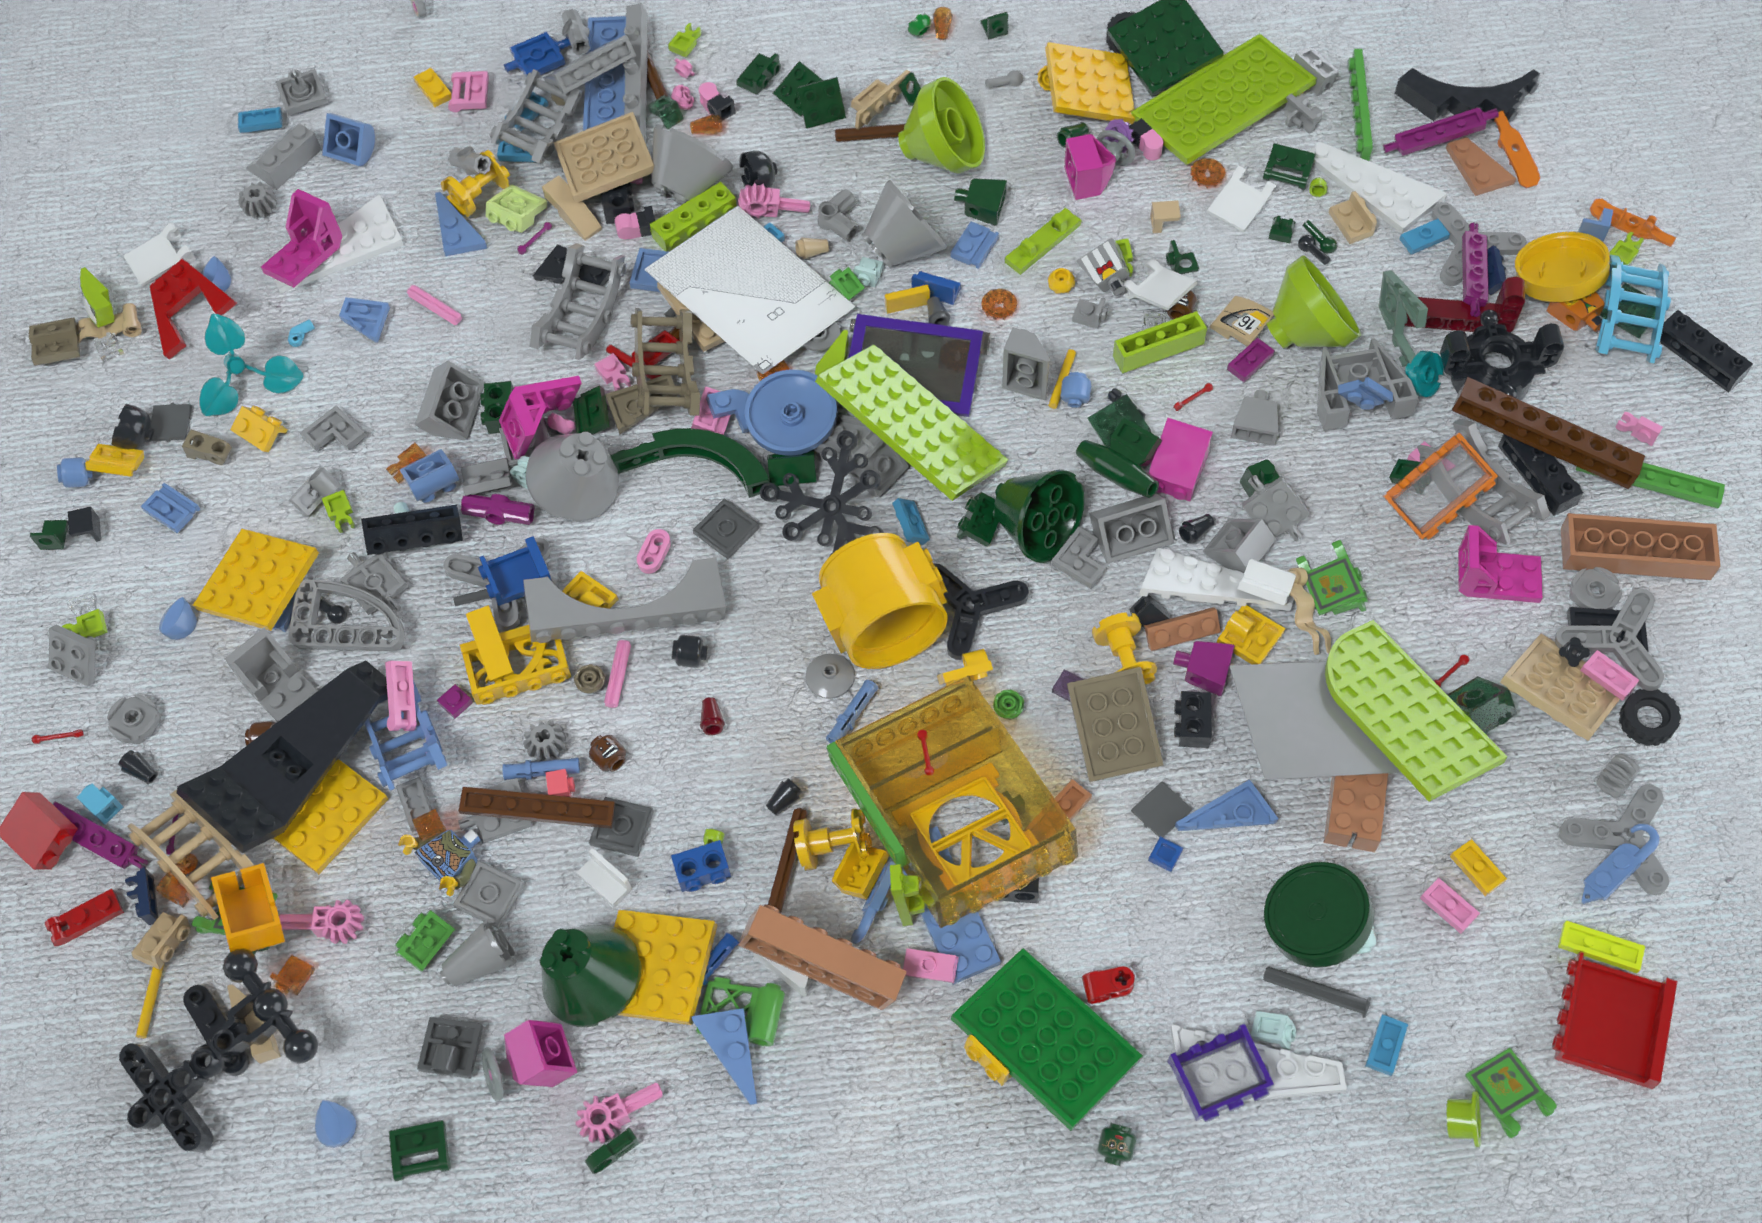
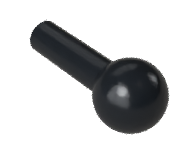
M1303 235L1299 239L1298 247L1302 251L1310 252L1324 265L1330 262V257L1316 246V241L1311 235Z
M320 600L319 609L327 613L330 622L340 624L345 621L347 612L344 607L340 605L332 606L325 600Z

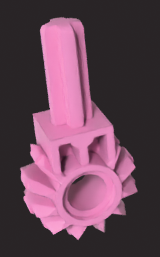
M755 183L753 186L746 185L745 189H741L739 193V207L751 217L757 216L758 219L760 216L777 217L778 209L806 213L810 210L809 201L781 198L780 189L765 188L764 184L760 186Z
M336 900L333 907L330 905L314 906L313 914L279 915L282 930H312L317 937L330 939L334 944H337L340 940L343 944H347L349 937L357 939L355 932L363 931V926L360 923L364 921V916L360 913L361 909L358 905H353L349 900H346L343 904L340 900ZM346 918L342 925L337 926L341 919Z
M654 1083L623 1099H620L618 1093L610 1097L605 1096L601 1103L598 1096L593 1097L594 1103L591 1105L588 1101H584L583 1104L586 1110L577 1111V1115L581 1118L576 1121V1126L582 1128L580 1135L582 1137L589 1135L588 1140L591 1143H594L597 1136L601 1143H605V1135L607 1134L610 1138H615L612 1129L620 1130L623 1125L631 1122L628 1114L662 1098V1090L658 1083ZM603 1114L606 1116L602 1124H593V1119L597 1115Z

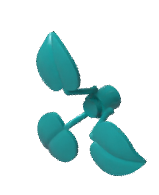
M211 314L205 332V344L211 352L217 355L227 354L223 361L224 366L227 368V379L224 383L222 379L213 377L205 382L199 397L201 412L205 416L223 415L231 412L238 403V392L234 387L229 386L231 375L240 374L244 369H249L265 376L263 385L273 393H284L294 389L303 379V372L290 358L280 355L274 356L266 362L265 371L248 365L233 350L241 348L245 343V334L242 328L226 316Z

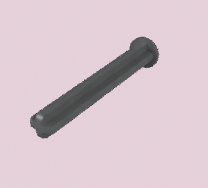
M1267 967L1264 972L1263 980L1265 982L1361 1013L1363 1018L1367 1015L1371 997L1365 999L1272 967Z

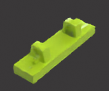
M1064 208L1061 212L1053 215L1051 220L1033 235L1025 238L1017 248L1005 257V263L1021 275L1081 225V219L1067 208Z
M900 864L890 865L891 892L902 926H912V915L925 912V901L923 894H920L918 876L904 875Z

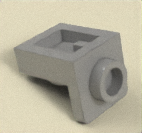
M1101 298L1099 304L1079 299L1072 316V322L1098 329L1100 322L1105 321L1108 313V308H1105L1106 299Z

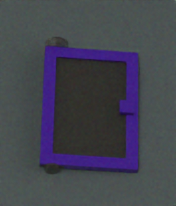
M857 314L856 319H851L850 332H853L849 358L875 345L905 372L915 378L925 389L930 391L939 401L949 407L957 416H970L980 354L988 355L990 332Z

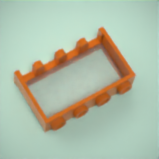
M1456 433L1382 495V497L1419 539L1423 540L1426 537L1429 540L1439 532L1437 527L1443 522L1448 524L1458 516L1456 513L1458 509L1462 506L1467 508L1477 500L1476 494L1481 490L1485 493L1496 484L1494 479L1498 475L1460 433Z

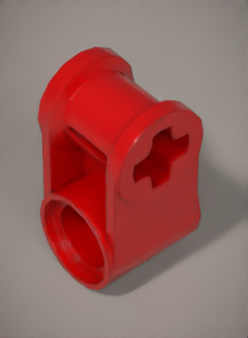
M1119 966L1084 974L1082 981L1088 1003L1097 1004L1109 999L1129 995L1134 987L1135 975L1133 971L1128 967ZM1123 977V980L1127 981L1126 985L1122 986L1121 982H1118V978Z

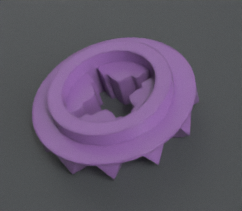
M1114 119L1106 126L1105 130L1122 133L1130 142L1134 140L1131 137L1133 130L1129 128V123L1124 122L1123 119ZM1105 137L1106 140L1111 142L1119 141L1114 137ZM1124 146L1122 147V153H1126L1128 149Z

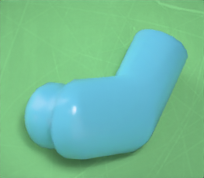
M310 319L291 328L288 336V342L291 346H300L305 334L315 329Z

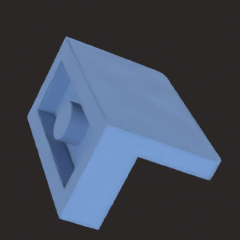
M1604 208L1599 221L1584 218L1578 232L1592 235L1604 242L1610 229L1613 210Z

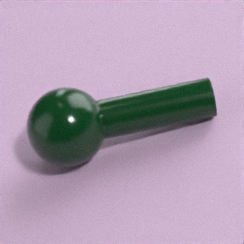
M1309 219L1302 225L1320 243L1319 247L1324 253L1332 254L1336 251L1337 242L1334 238L1326 237Z

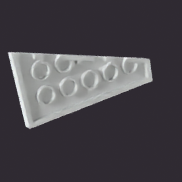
M1320 142L1308 151L1316 153L1313 162L1314 167L1349 194L1356 191L1364 199L1367 208L1401 234L1430 212L1436 204L1446 199V192Z
M380 194L338 224L343 235L340 248L296 287L404 245ZM274 279L280 293L294 289Z
M1161 548L1156 550L1139 596H1148V593L1160 594L1161 598L1170 599V595L1182 596L1187 601L1224 604V600L1235 601L1237 606L1255 603L1261 608L1291 611L1294 598L1289 595L1286 604L1283 606L1238 590L1240 580L1244 576V573L1241 571L1224 568L1214 563H1208Z
M1172 1024L1170 1027L1174 1053L1176 1055L1188 1051L1195 1044L1199 1043L1200 1046L1206 1044L1215 1037L1199 1030L1191 1031ZM1254 1043L1274 1083L1273 1087L1268 1091L1269 1095L1260 1100L1346 1092L1347 1086L1342 1062L1311 1055L1303 1056L1291 1053L1289 1050H1277L1268 1048L1266 1045ZM1240 1044L1183 1067L1200 1106L1211 1104L1259 1083ZM1180 1087L1182 1106L1189 1107ZM1250 1098L1245 1101H1254V1099Z

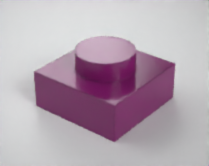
M456 684L437 699L438 704L454 719L473 703L472 699Z

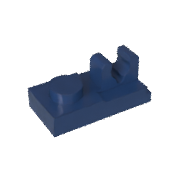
M1494 245L1487 249L1488 295L1491 296L1501 289L1506 279V267L1502 264L1504 257L1500 255L1499 249Z
M143 867L140 868V871L136 872L135 876L125 879V883L128 886L138 885L134 890L128 891L126 894L132 900L138 898V903L135 904L137 916L142 918L148 925H152L158 919L154 876Z

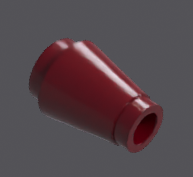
M708 697L702 701L700 728L706 735H717L723 731L725 722L717 700L713 697Z

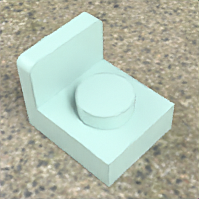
M862 257L859 266L854 268V274L863 286L876 287L884 264L882 261Z
M1256 1011L1251 1037L1256 1041L1280 1044L1283 1049L1289 1050L1291 1042H1294L1296 1038V1027L1287 1015Z

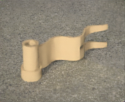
M1291 568L1288 572L1296 574L1290 596L1294 598L1297 605L1295 624L1299 629L1309 632L1312 636L1315 655L1320 654L1319 635L1316 630L1319 631L1325 639L1326 651L1329 654L1331 650L1330 633L1326 629L1316 626L1313 622L1314 599L1302 587L1307 583L1308 574L1304 568Z

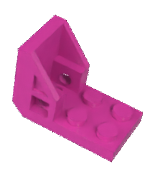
M300 189L292 193L285 226L291 241L261 266L264 274L293 288L340 248L343 237L330 204Z
M579 375L514 387L499 422L515 460L525 456L543 414L557 409L563 411L571 407L582 384Z
M1468 525L1458 548L1459 592L1466 597L1540 603L1543 599L1541 556L1497 553V542L1479 526Z

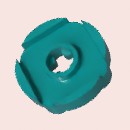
M1420 351L1413 358L1412 363L1406 365L1405 374L1412 381L1417 396L1431 397L1440 387L1441 382L1437 381L1439 375H1443V364L1440 355L1432 351Z

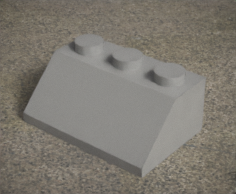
M298 124L283 134L250 163L246 169L277 190L322 149L315 133L302 124Z
M1012 327L1003 353L1002 389L1045 401L1047 398L1050 357L1035 333Z
M446 361L434 368L415 426L433 436L465 441L468 438L485 382L450 361Z
M1157 493L1151 498L1143 496L1089 513L1094 536L1099 538L1098 545L1108 564L1174 543L1165 498Z

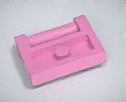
M488 71L454 72L451 76L453 87L448 109L452 112H459L461 109H486L489 83ZM466 82L464 99H460L461 85Z

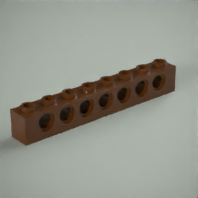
M1467 377L1451 410L1628 490L1638 478L1645 459V455L1469 377Z

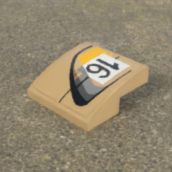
M1235 296L1210 325V328L1226 339L1232 336L1245 346H1248L1265 329L1267 323L1273 319L1274 314L1273 311L1261 304Z

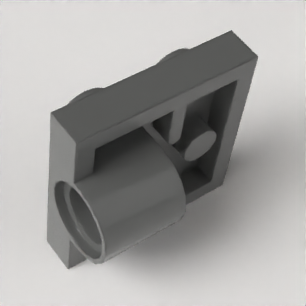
M430 1017L417 1070L419 1072L471 1079L483 1025L481 1023Z

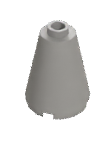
M487 919L442 963L440 974L446 984L458 986L510 967L517 962V959L511 958L515 952L501 928L496 931L492 927L495 924L493 920Z

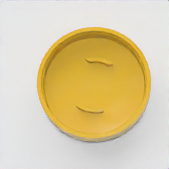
M1557 232L1547 234L1532 240L1518 252L1515 259L1516 277H1521L1525 281V294L1532 298L1548 302L1577 300L1594 293L1605 284L1610 275V254L1607 246L1600 239L1586 233Z

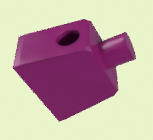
M1195 641L1191 654L1176 650L1173 665L1187 668L1185 675L1187 683L1222 696L1234 645Z

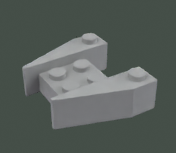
M1375 338L1371 339L1369 349L1330 356L1327 347H1323L1319 364L1317 414L1323 431L1343 428L1347 425L1350 413L1347 402L1350 401L1338 394V385L1355 380L1364 382L1366 377L1393 392L1392 402L1384 400L1391 419L1414 416L1418 396L1412 381Z

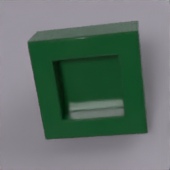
M1281 216L1274 217L1268 239L1290 244L1296 221H1293L1292 218L1287 220L1281 218Z

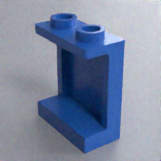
M534 536L525 539L527 546L525 548L490 561H486L484 555L479 557L482 564L478 566L479 572L483 580L488 579L489 584L486 585L490 599H496L498 606L524 597V580L548 577L551 580L550 573Z

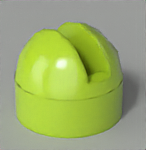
M1320 177L1313 179L1309 187L1310 194L1314 197L1324 196L1327 192L1326 181Z
M705 829L703 836L704 845L719 840L722 844L725 834L718 830Z

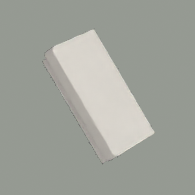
M1250 559L1237 589L1284 606L1289 598L1296 574Z
M591 848L588 851L591 859L577 872V875L615 908L632 890L629 880L596 850Z

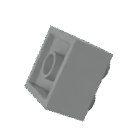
M1229 518L1203 552L1222 566L1245 573L1249 560L1260 561L1269 552L1276 538L1262 519Z

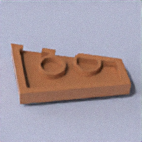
M1466 137L1447 143V152L1475 196L1515 184L1516 178L1469 138Z

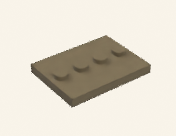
M1141 667L1066 684L1089 782L1164 766Z

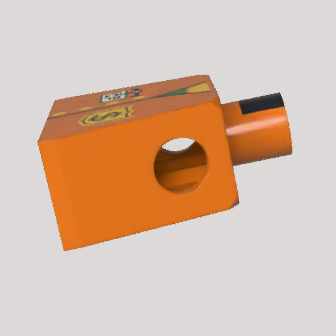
M1595 291L1577 300L1550 302L1546 311L1574 331H1578L1588 325L1593 331L1597 332L1601 326L1602 318L1600 314L1604 307V301Z

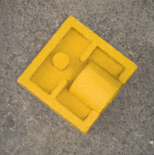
M580 571L562 590L566 595L579 602L600 608L610 609L618 601L615 593L583 571Z
M1247 605L1241 606L1230 617L1224 631L1218 637L1217 643L1234 645L1233 653L1252 665L1262 664L1284 634L1285 628Z
M979 649L962 654L964 667L937 675L939 685L946 684V687L949 688L964 683L963 678L969 677L971 682L988 677L987 672L993 670L991 661H988L985 650Z

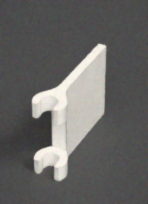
M1238 166L1229 182L1207 209V213L1245 232L1266 202L1274 196L1275 191L1273 190L1276 185L1268 181L1261 192L1243 182L1246 177L1244 175L1246 169Z
M173 223L166 225L163 231L156 237L124 255L142 287L162 276L182 258L188 263L196 260L187 245L181 247L176 252L170 241H176L182 237Z
M1150 259L1145 266L1151 270L1147 273L1148 277L1138 286L1131 280L1123 283L1128 290L1124 293L1126 298H1138L1169 310L1197 285V280L1166 269L1156 260Z

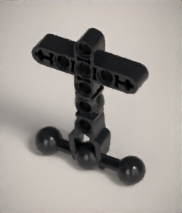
M246 949L234 950L228 953L223 962L225 976L233 982H242L251 995H247L228 1011V1020L216 1031L212 1039L206 1041L207 1044H203L194 1050L190 1061L185 1060L183 1066H178L169 1073L150 1047L131 1043L121 1049L119 1061L143 1094V1097L128 1111L127 1120L132 1127L150 1130L163 1123L180 1148L189 1152H205L213 1144V1134L189 1099L201 1089L204 1082H208L209 1078L220 1074L225 1067V1061L230 1062L233 1060L232 1056L239 1055L253 1044L262 1045L277 1030L285 1039L283 1051L291 1062L301 1064L314 1058L318 1052L319 1044L316 1036L310 1030L297 1028L290 1018L293 1011L287 1010L288 1001L286 996L280 990L271 988V982L264 983L257 975L258 961L251 951ZM253 1010L255 1016L265 1023L250 1033L245 1017ZM231 1036L232 1042L227 1048L226 1041ZM210 1055L211 1061L210 1064L206 1067L205 1061L206 1058ZM153 1072L154 1078L150 1083L149 1076ZM189 1073L190 1079L187 1085H185V1077ZM168 1092V1101L164 1103V1096ZM147 1111V1119L144 1122L143 1114ZM183 1113V1121L179 1124V1115Z

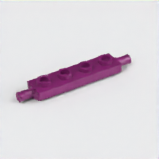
M1478 107L1395 134L1394 142L1383 144L1384 153L1398 150L1403 156L1485 130L1486 121L1498 118V111L1495 108L1483 112Z
M1472 222L1469 224V231L1465 230L1462 236L1463 302L1471 306V316L1477 317L1481 313L1480 307L1485 306L1488 302L1487 235L1478 233V223Z
M56 801L53 803L78 828L72 841L123 869H126L131 864L138 868H146V866L139 862L148 865V860L137 855L139 847L68 807Z

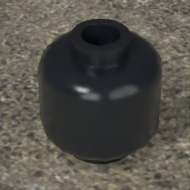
M680 635L678 640L673 641L672 659L675 660L678 666L698 668L701 660H706L708 646H703V640L699 636Z

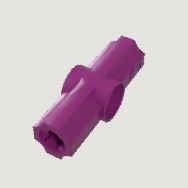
M470 494L463 496L461 501L462 515L485 518L488 522L496 525H502L505 521L530 525L534 519V504L511 501L508 497L501 494H492L491 497Z

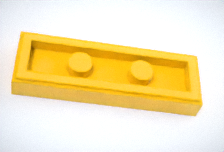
M489 605L466 613L489 681L493 682L514 674Z

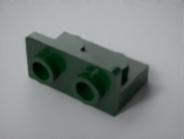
M758 53L736 79L737 86L758 95L762 89L768 86L772 77L779 73L781 68L779 54L774 53L769 58Z
M980 492L977 496L971 497L965 506L967 512L957 525L959 529L957 538L962 539L968 536L985 547L991 543L999 523L993 517L994 498Z

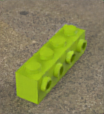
M720 181L651 223L652 238L664 251L670 252L737 206L736 197Z
M1196 311L1115 340L1113 358L1123 374L1203 345L1207 327Z

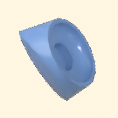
M213 256L201 273L225 292L231 284V276L224 264Z
M184 597L175 601L161 618L159 630L170 639L178 640L185 638L196 627V615Z
M323 1100L318 1108L315 1119L316 1136L320 1143L326 1147L336 1148L343 1146L353 1137L356 1129V1120L353 1114L345 1107L335 1102Z

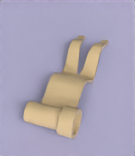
M132 303L124 304L122 306L123 312L114 315V322L100 328L94 324L91 318L79 320L77 323L79 343L85 337L109 339L122 331L127 337L139 336L142 333V329L138 321L136 306Z

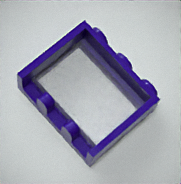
M1245 1023L1230 1034H1219L1212 1041L1201 1046L1199 1043L1195 1044L1182 1054L1176 1055V1053H1172L1167 1060L1195 1117V1121L1203 1119L1204 1122H1208L1219 1117V1111L1228 1108L1231 1112L1245 1105L1243 1101L1250 1098H1253L1254 1101L1263 1099L1269 1095L1268 1091L1274 1085Z

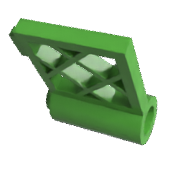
M715 977L714 981H708L700 1015L719 1012L721 1008L730 1002L734 1004L736 1009H740L734 999L743 993L752 994L750 1003L743 1007L744 1014L748 1012L747 1017H745L748 1041L760 1046H773L785 996L781 987L773 983H766L765 986L760 988L730 984V979ZM714 989L725 990L729 997L715 1006L711 1000ZM697 1028V1029H696V1032H697L698 1034H701V1032H700L699 1029Z

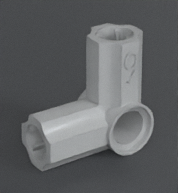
M847 189L841 190L831 200L822 202L818 208V226L824 230H832L846 241L853 239L859 229V225L844 215L856 204V199L852 192Z

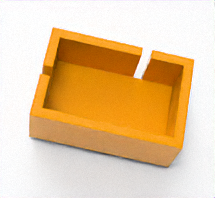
M264 863L240 869L245 888L239 890L235 871L211 877L230 952L237 949H246L252 952L285 942Z

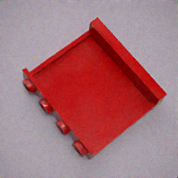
M1579 952L1574 960H1569L1566 974L1570 975L1569 983L1564 985L1562 991V999L1565 1000L1564 1009H1560L1557 1017L1560 1031L1559 1034H1555L1552 1043V1049L1556 1050L1554 1060L1653 1090L1661 1083L1678 981L1666 978L1662 983L1583 960L1584 953Z

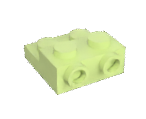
M511 184L486 202V217L492 223L497 222L505 225L509 231L522 233L534 224V216L547 208V200Z

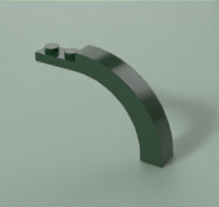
M680 428L652 433L654 441L642 443L637 447L627 450H620L611 455L618 474L668 458L697 457L707 459L733 473L744 486L749 498L760 495L761 487L765 483H770L769 477L759 460L743 445L724 435L702 429Z

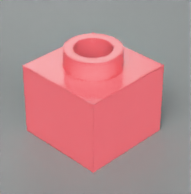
M566 769L545 772L548 795L572 797L571 792H575V783L573 777L568 776Z

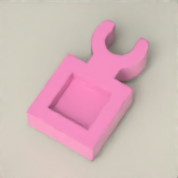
M614 353L594 364L595 369L606 384L613 381L615 391L620 390V383H625L628 387L631 386L629 377L625 375L626 370Z

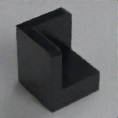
M91 506L68 511L69 534L71 537L90 533L96 542L101 541L100 518Z
M1149 594L1148 596H1142L1129 609L1131 615L1135 613L1138 616L1144 629L1145 625L1171 619L1166 608Z

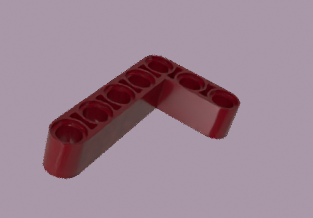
M1521 277L1505 279L1496 302L1486 303L1485 306L1480 307V312L1483 313L1488 309L1497 312V324L1505 325L1507 331L1511 333L1525 303V281ZM1418 297L1428 308L1426 324L1422 328L1474 332L1477 327L1482 326L1480 315L1477 317L1471 316V306L1461 300ZM1407 314V323L1404 325L1408 327H1415L1409 315Z

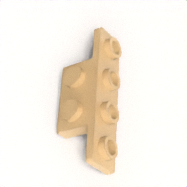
M909 70L904 71L889 85L876 79L851 101V107L858 111L856 113L855 128L860 129L864 124L867 125L877 113L879 114L883 111L885 106L895 101L897 96L902 93L899 84L910 73ZM911 81L908 82L907 89L909 88Z

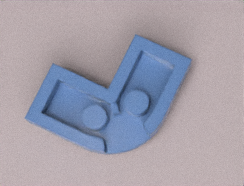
M731 389L707 395L706 400L713 418L735 414L742 433L749 432L745 421V404L749 396L747 392Z

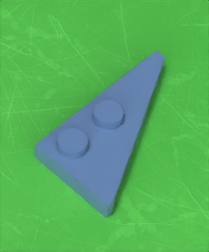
M436 192L435 197L445 256L487 249L485 240L441 192Z
M1248 780L1177 821L1175 827L1178 831L1269 825L1277 823L1278 817L1251 780Z
M744 1009L692 1016L693 1023L699 1029L749 1104H757Z

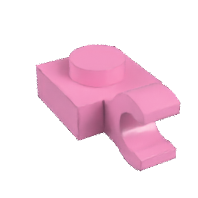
M1624 412L1621 417L1627 423L1619 420L1616 425L1618 430L1623 432L1632 431L1631 436L1651 446L1663 428L1643 416L1637 419L1629 412Z

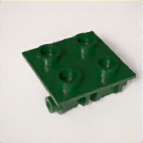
M798 61L773 94L801 117L803 113L800 100L797 99L796 95L797 87L823 80Z
M838 77L797 87L796 95L797 99L800 100L806 129L846 118Z

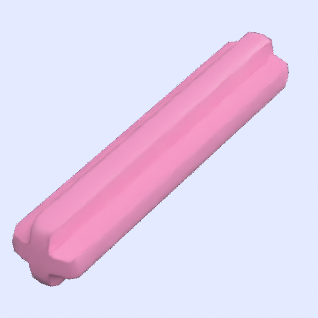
M411 285L407 290L410 298L453 325H458L462 320L459 312L416 285Z
M619 640L617 642L604 700L605 706L608 708H617L631 649L630 642L627 640Z

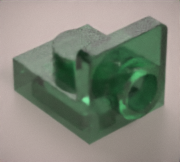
M666 95L647 105L652 114L661 118L666 129H670L683 120V115L677 101Z

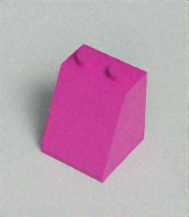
M1167 418L1160 438L1162 442L1155 452L1148 472L1159 483L1157 493L1162 492L1178 500L1191 501L1208 457L1212 431Z

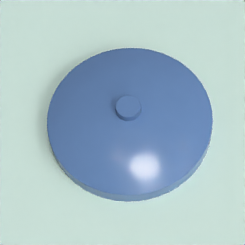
M783 370L765 377L752 389L745 404V421L750 435L757 444L772 453L790 456L814 450L827 440L836 425L837 404L836 400L815 382L817 375L803 370Z

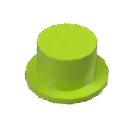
M1478 1091L1472 1092V1099H1447L1448 1137L1450 1139H1473L1475 1148H1480L1481 1109Z

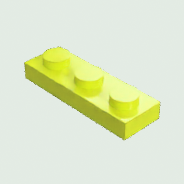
M1567 920L1563 923L1558 948L1576 954L1582 952L1585 957L1634 973H1638L1641 970L1645 951L1644 945Z

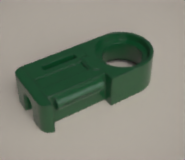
M629 1127L612 1141L590 1154L586 1158L585 1163L592 1174L599 1173L636 1147L640 1142Z

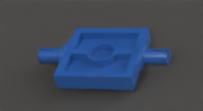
M545 32L511 46L510 51L514 60L503 65L507 73L519 68L526 77L528 73H532L533 69L537 70L541 75L565 64L560 50L571 46L568 38L556 42Z

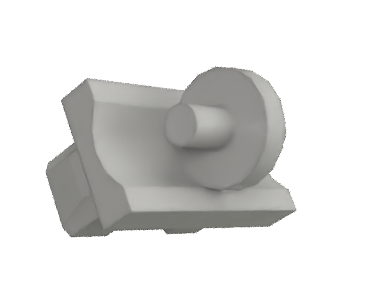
M1291 93L1286 98L1287 105L1284 108V115L1287 117L1285 124L1288 127L1294 125L1302 127L1309 134L1314 132L1316 123L1322 119L1323 111L1319 107H1314L1310 110L1307 108L1309 100L1304 94L1295 97Z

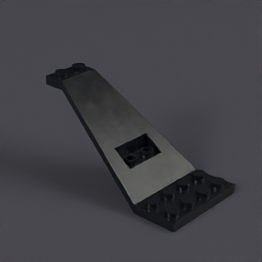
M366 660L347 668L220 767L178 785L176 794L241 853L284 833L377 705L388 700L386 676Z

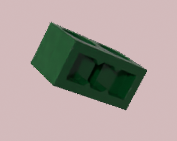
M511 381L484 383V393L480 394L484 412H481L480 416L482 426L486 425L489 434L500 433L499 428L502 427L499 419L514 389Z

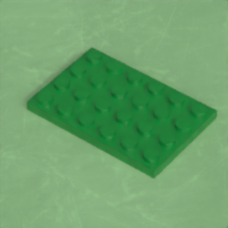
M1024 948L1012 957L951 1016V1020L968 1036L972 1034L1009 1071V1074L1070 1131L1089 1114L1143 1057L1139 1051Z

